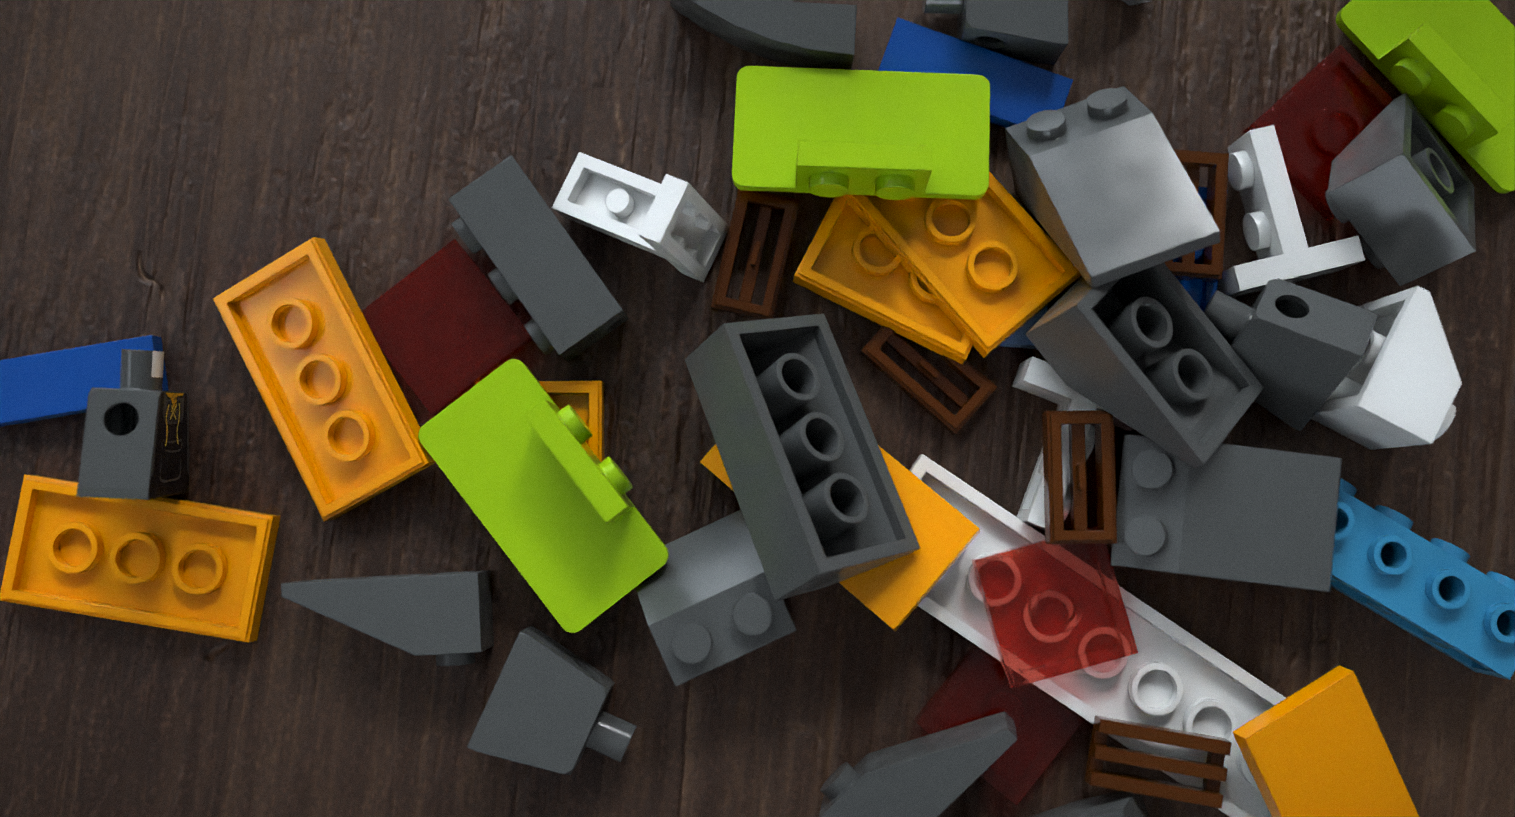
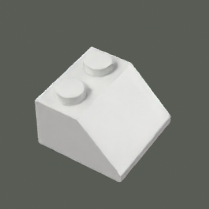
M1415 286L1358 306L1378 315L1363 357L1311 418L1370 450L1432 444L1435 439H1438L1446 432L1456 413V407L1452 403L1462 382L1431 293L1420 286Z

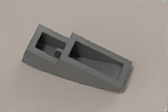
M670 0L671 7L702 29L735 47L763 58L799 68L852 69L855 53L857 5L793 2V0Z

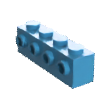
M1341 479L1331 587L1474 672L1510 680L1515 671V580L1493 571H1488L1485 575L1467 564L1470 559V555L1467 552L1438 538H1432L1429 542L1411 531L1414 523L1408 517L1382 505H1376L1373 509L1356 499L1354 496L1357 489L1349 482Z

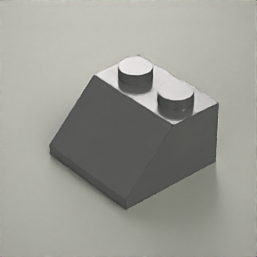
M1404 93L1395 98L1332 161L1329 187L1325 192L1326 201L1334 216L1343 224L1350 221L1361 235L1363 250L1372 265L1377 269L1385 267L1399 286L1476 251L1474 185L1409 96Z
M741 510L666 544L665 546L669 551L667 563L635 587L648 627L675 686L681 685L797 630L784 599L777 601L774 599Z

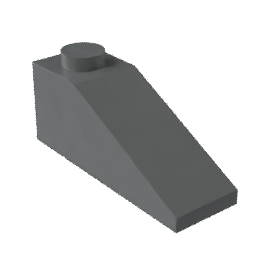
M491 570L315 579L281 583V597L414 656L436 655V666H457L475 663L476 652H483L494 646Z
M1003 711L868 753L854 767L845 762L829 776L820 789L825 796L822 800L819 817H938L1018 740L1014 720Z

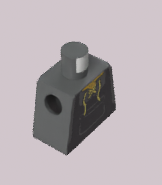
M121 349L120 387L91 388L88 394L77 497L149 500L189 492V396L187 392L162 390L163 351Z

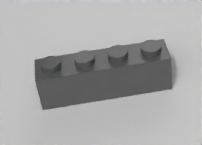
M824 313L724 323L685 359L775 601L826 588L920 549Z

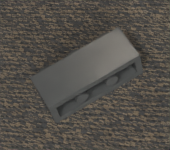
M512 155L448 199L460 215L458 219L451 223L473 254L482 248L485 250L496 266L494 270L488 273L489 278L509 305L518 299L522 302L533 318L524 324V327L546 356L556 350L563 359L569 362L629 319Z

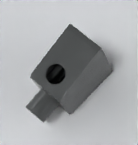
M922 0L923 14H957V39L1014 59L1041 64H1055L1068 45V0Z
M1279 278L1267 282L1251 307L1216 290L1203 310L1221 335L1229 340V345L1264 387L1254 401L1299 431L1303 429L1363 357L1378 317L1377 314L1367 309Z
M529 626L519 632L467 748L479 753L563 775H571L578 766L586 747L621 762L637 726L603 711L615 684L613 680L539 629Z

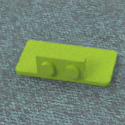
M1351 0L1336 15V24L1343 33L1402 94L1406 93L1420 113L1496 192L1506 194L1514 191L1515 26L1490 0Z
M745 66L737 73L732 181L735 187L740 190L811 193L820 197L869 195L887 200H903L911 197L977 200L985 195L989 187L990 83L982 75Z
M510 359L425 423L419 430L418 438L560 626L566 632L576 633L664 566L669 559V551L625 494L633 486L610 456L600 462L585 442L593 434L581 417L569 404L560 410L528 367L518 359Z

